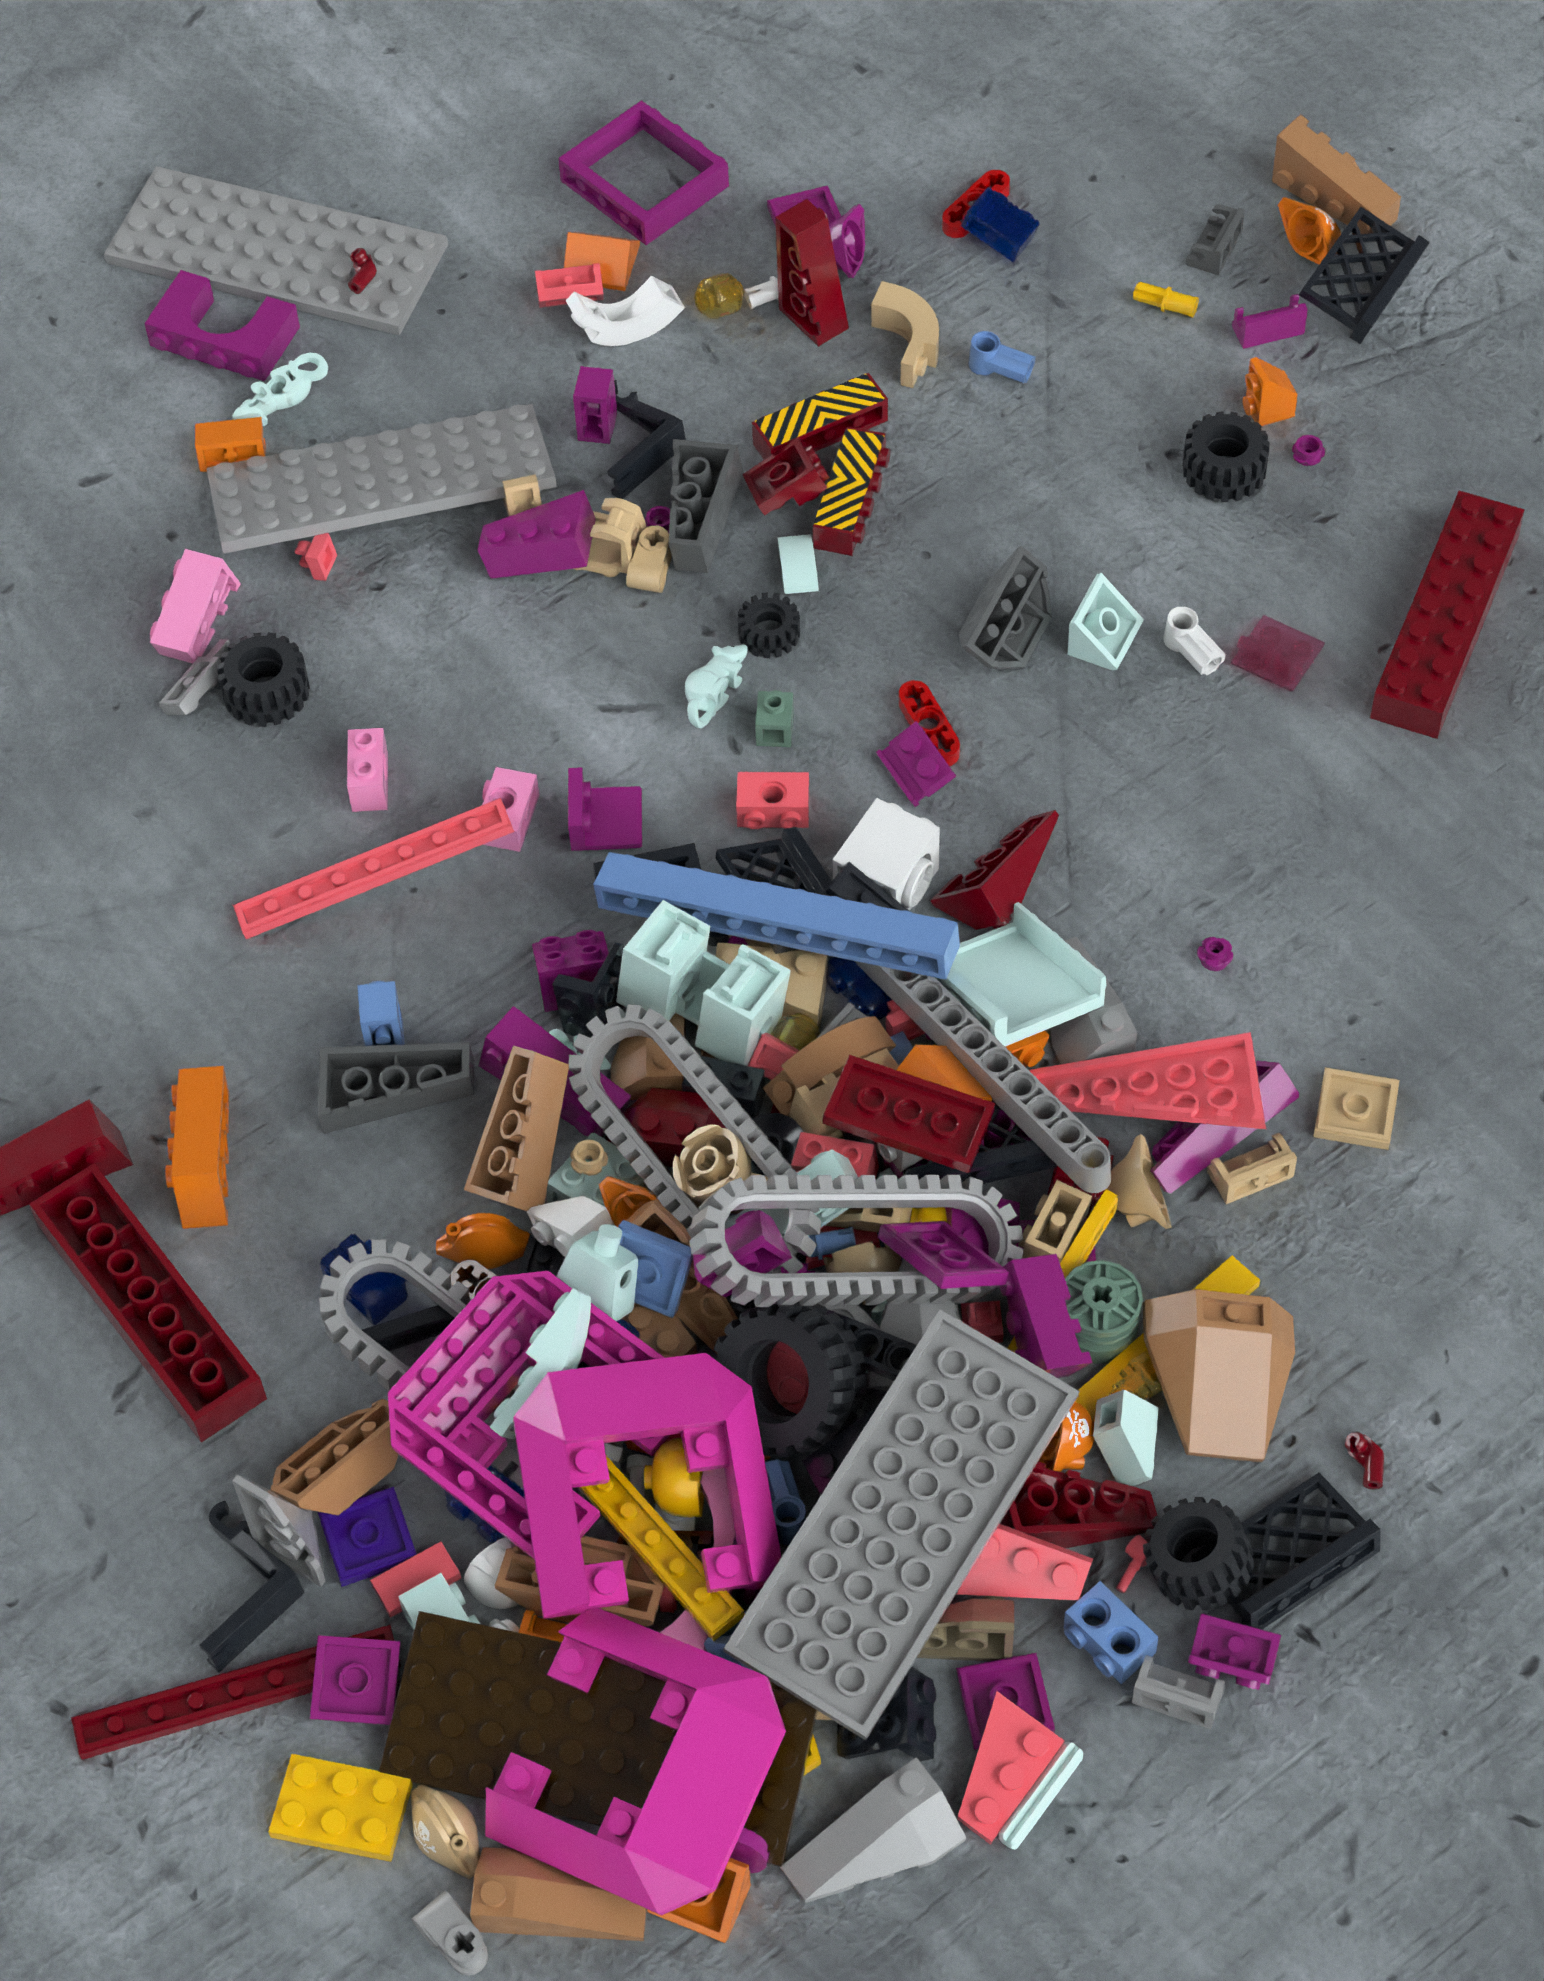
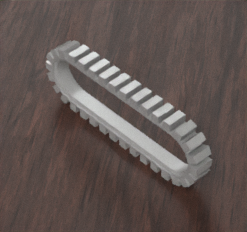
M629 1004L625 1013L619 1006L605 1010L607 1024H604L597 1016L586 1024L593 1034L591 1038L580 1033L578 1034L572 1046L582 1055H569L568 1063L569 1070L575 1074L569 1080L572 1089L580 1096L578 1100L591 1113L596 1123L605 1130L604 1133L617 1146V1149L624 1158L631 1163L630 1165L636 1173L644 1179V1183L658 1196L657 1199L686 1228L691 1239L698 1234L690 1230L693 1217L700 1212L698 1206L687 1193L678 1188L673 1175L606 1094L600 1082V1067L604 1056L613 1045L624 1038L642 1036L655 1041L725 1127L739 1137L745 1151L768 1179L773 1175H787L789 1181L795 1175H798L724 1084L714 1075V1072L701 1059L700 1055L688 1043L685 1037L660 1013L651 1008L646 1011L641 1005ZM788 1208L789 1223L782 1238L792 1259L766 1274L781 1273V1267L785 1268L789 1273H796L803 1267L796 1254L799 1252L808 1257L812 1256L817 1244L807 1235H820L821 1220L814 1214L820 1211L819 1208Z
M751 1175L745 1181L742 1178H738L728 1182L698 1208L700 1212L693 1217L690 1227L691 1231L698 1234L689 1241L692 1255H706L704 1259L696 1264V1267L703 1278L713 1272L716 1273L717 1277L710 1287L721 1296L733 1288L732 1302L746 1305L754 1299L755 1307H770L775 1302L780 1307L781 1305H794L798 1301L803 1306H814L820 1301L822 1306H835L841 1301L844 1302V1305H858L864 1300L866 1305H879L887 1300V1304H902L906 1300L909 1301V1304H922L929 1299L930 1304L945 1303L949 1299H951L952 1303H965L971 1298L975 1301L999 1288V1285L940 1289L919 1271L779 1274L753 1272L739 1264L729 1252L725 1240V1222L731 1211L739 1209L951 1207L961 1209L975 1217L983 1227L989 1242V1256L1002 1267L1011 1260L1022 1259L1024 1249L1015 1245L1024 1239L1021 1226H1008L1007 1222L1017 1216L1011 1204L1009 1203L999 1209L997 1204L1003 1195L993 1186L982 1192L983 1181L973 1177H969L961 1183L960 1175H946L941 1180L939 1175H925L920 1180H918V1175H904L898 1180L896 1175H882L877 1180H875V1175H861L855 1180L853 1175H839L833 1181L831 1175H817L811 1181L809 1175H795L789 1181L787 1175H773L767 1181L765 1175Z
M386 1239L372 1240V1254L367 1255L362 1243L348 1248L351 1263L339 1255L329 1265L331 1276L325 1274L323 1276L320 1286L322 1298H319L322 1322L325 1324L326 1333L332 1343L336 1344L339 1342L341 1354L351 1362L358 1356L360 1369L370 1377L377 1371L378 1383L389 1391L408 1371L409 1367L359 1329L347 1316L345 1301L352 1285L363 1276L378 1271L395 1273L408 1280L453 1317H456L469 1303L470 1295L469 1289L459 1281L451 1288V1276L440 1266L433 1272L432 1260L421 1251L411 1261L412 1256L409 1245L396 1241L392 1253H388ZM623 1441L604 1443L606 1455L620 1469L623 1458ZM507 1446L492 1462L491 1473L501 1481H504L513 1471L514 1473L510 1476V1488L523 1496L524 1488L519 1455ZM579 1487L572 1488L573 1491L586 1501L591 1502Z

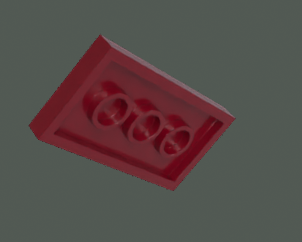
M849 1054L823 1114L822 1124L969 1173L994 1113L995 1103Z

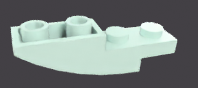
M573 1288L571 1292L564 1293L556 1302L553 1308L555 1313L548 1323L539 1326L532 1334L529 1341L531 1346L525 1353L537 1363L523 1372L518 1380L519 1388L511 1399H505L494 1412L496 1419L490 1428L501 1437L513 1440L516 1438L513 1417L548 1372L577 1369L586 1342L590 1321L591 1296L586 1292Z

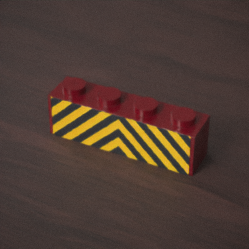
M869 373L863 374L752 422L753 445L764 460L796 438H799L805 448L811 445L815 452L842 441L847 426L868 430L888 421V398Z
M846 427L830 478L827 482L828 488L824 491L813 523L814 549L853 556L856 544H862L866 528L864 520L865 518H870L873 511V493H879L881 488V468H887L889 464L891 449L886 448V433Z

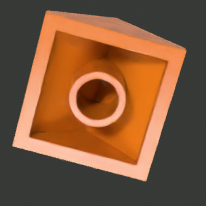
M568 232L564 268L599 263L603 288L626 291L639 250L640 240L583 232Z
M916 1044L896 1069L992 1102L990 1094L946 1046Z
M730 1858L714 1892L662 1916L650 1910H647V1912L725 1943L729 1938L751 1886L749 1865Z

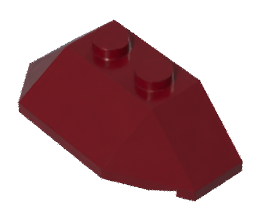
M651 1088L623 1112V1115L656 1156L668 1167H673L675 1155L680 1158L681 1152L685 1148L682 1142L696 1129L710 1124L719 1125L721 1128L727 1129L701 1096L694 1092ZM606 1135L605 1140L615 1145Z

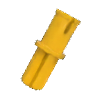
M1138 282L1133 292V299L1136 301L1160 307L1162 312L1169 310L1191 318L1194 317L1199 303V297L1173 291L1170 286L1164 289Z

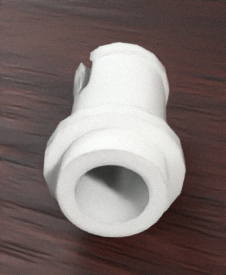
M771 276L770 281L744 289L747 303H749L750 309L775 299L778 300V278Z

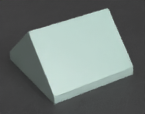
M1102 573L1095 576L1069 624L1067 655L1113 671L1117 670L1144 619Z

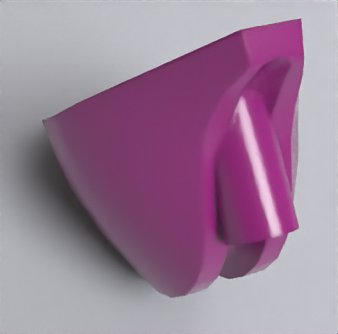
M860 203L853 206L840 218L829 223L837 269L842 270L848 278H854L863 262L865 251L864 209Z

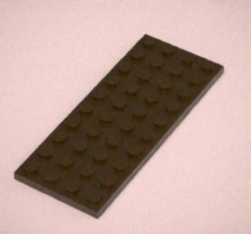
M419 1611L378 1772L411 1779L410 1782L486 1800V1787L494 1790L512 1752L552 1771L535 1809L546 1814L601 1826L614 1797L641 1809L643 1808L677 1731L659 1724L650 1718L666 1682L604 1657L588 1693H585L554 1680L547 1675L562 1642ZM772 1689L786 1733L744 1828L755 1832L768 1844L770 1855L767 1864L783 1867L818 1710L788 1692Z

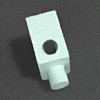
M604 1224L599 1227V1231H592L574 1242L556 1277L572 1289L575 1288L586 1292L591 1296V1303L617 1322L633 1311L638 1258L636 1254L619 1245L622 1237L621 1229L612 1224Z

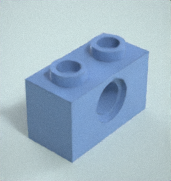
M374 981L369 984L357 985L360 1025L365 1046L405 1045L403 1019L395 981Z

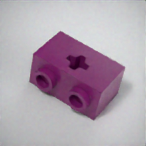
M580 366L573 394L578 441L610 444L617 418L613 369Z

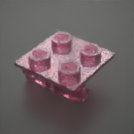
M1263 615L1248 637L1244 635L1240 637L1237 644L1239 651L1232 659L1231 664L1293 692L1324 647L1325 642Z

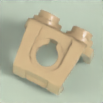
M605 498L602 510L610 513L608 515L593 511L596 522L590 532V536L593 538L587 567L574 569L596 572L606 577H615L620 572L627 574L628 565L634 555L639 536L647 527L641 508L638 505L620 498Z

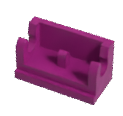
M1299 294L1290 296L1289 306L1244 317V308H1236L1232 328L1242 348L1245 349L1304 334L1308 308L1305 303L1298 304Z

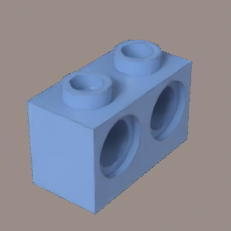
M1101 1581L1065 1611L1064 1633L1068 1640L1078 1649L1083 1647L1094 1657V1664L1100 1672L1107 1677L1113 1676L1120 1684L1125 1682L1142 1666L1146 1655L1152 1657L1156 1653L1158 1636ZM1089 1616H1095L1100 1618L1103 1623L1098 1626H1091L1085 1623L1084 1619ZM1124 1644L1129 1646L1132 1652L1119 1654L1112 1647Z

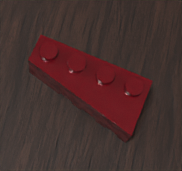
M805 199L775 217L779 310L819 347L849 329L828 217L821 208H817L808 199Z
M88 1099L1 1146L0 1216L29 1205L93 1163L96 1164L104 1176L134 1165L120 1130Z

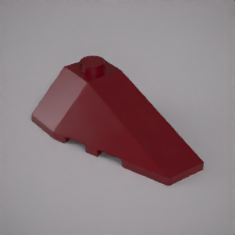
M1053 810L1038 814L1025 820L1000 840L1002 847L977 858L974 861L977 866L975 870L968 873L965 877L962 874H957L930 900L933 906L976 930L991 926L993 929H997L1009 923L1012 919L1011 914L1014 912V904L1017 902L1022 903L1059 817L1057 811Z
M1037 1462L1000 1522L1004 1526L1063 1548H1071L1146 1533L1147 1529H1154L1151 1521L1155 1518L1157 1512L1151 1492L1148 1490L1107 1479L1100 1483L1081 1478L1080 1472L1068 1469L1066 1473L1045 1468L1046 1463Z

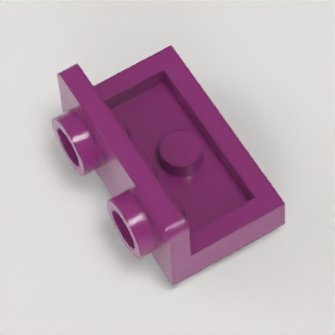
M1201 1613L1188 1663L1196 1665L1195 1673L1219 1679L1221 1672L1237 1676L1235 1684L1259 1690L1261 1683L1270 1684L1282 1635Z

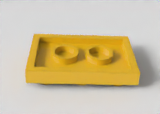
M291 1754L268 1833L271 1838L391 1862L413 1783L410 1782L411 1779L378 1772L377 1770Z

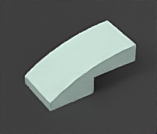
M811 534L777 537L784 593L819 591Z

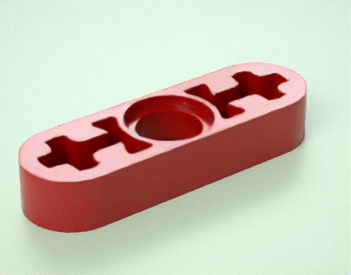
M990 170L982 175L943 212L942 230L944 234L951 238H962L969 234L1009 196V175L1002 170ZM974 200H978L983 202L984 205L981 207H972L968 203Z
M918 680L905 682L899 689V708L907 722L911 726L916 721L920 723L926 718L935 719L939 723L935 728H922L937 749L938 739L941 737L943 747L946 750L950 749V751L945 752L943 749H938V751L949 766L954 765L960 757V740L935 697L925 683ZM911 695H914V697H915L916 699L920 698V707H921V708L918 709V705H917L916 701L914 700V698H912V697H911V698H908V697L911 696Z

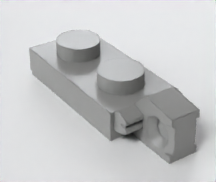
M220 639L205 657H198L159 702V707L166 715H187L197 708L198 701L204 693L218 683L217 667L221 663L220 657L222 653L229 652L228 646L231 644L229 639Z

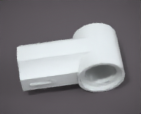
M1188 607L1173 608L1168 614L1163 636L1166 647L1170 650L1181 652L1201 675L1205 674L1207 676L1216 671L1218 666L1224 662L1226 654L1198 625V616L1195 611Z

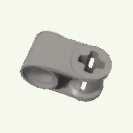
M446 1891L439 1894L411 1918L421 1935L433 1948L443 1955L458 1973L466 1976L475 1975L486 1966L489 1958L488 1950L483 1942L481 1933L468 1919L458 1903ZM466 1946L468 1949L473 1950L467 1954L466 1951H460V1949Z

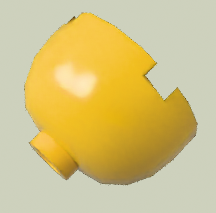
M682 1437L674 1438L659 1447L654 1454L652 1465H645L644 1488L652 1489L654 1501L662 1511L677 1517H702L704 1495L700 1481L703 1471L687 1473Z

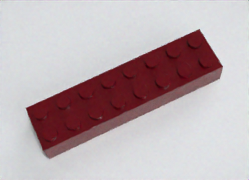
M1458 491L1376 688L1370 719L1438 739L1518 540L1525 509L1464 491Z
M95 1163L29 1204L40 1230L201 1443L267 1400L259 1375Z

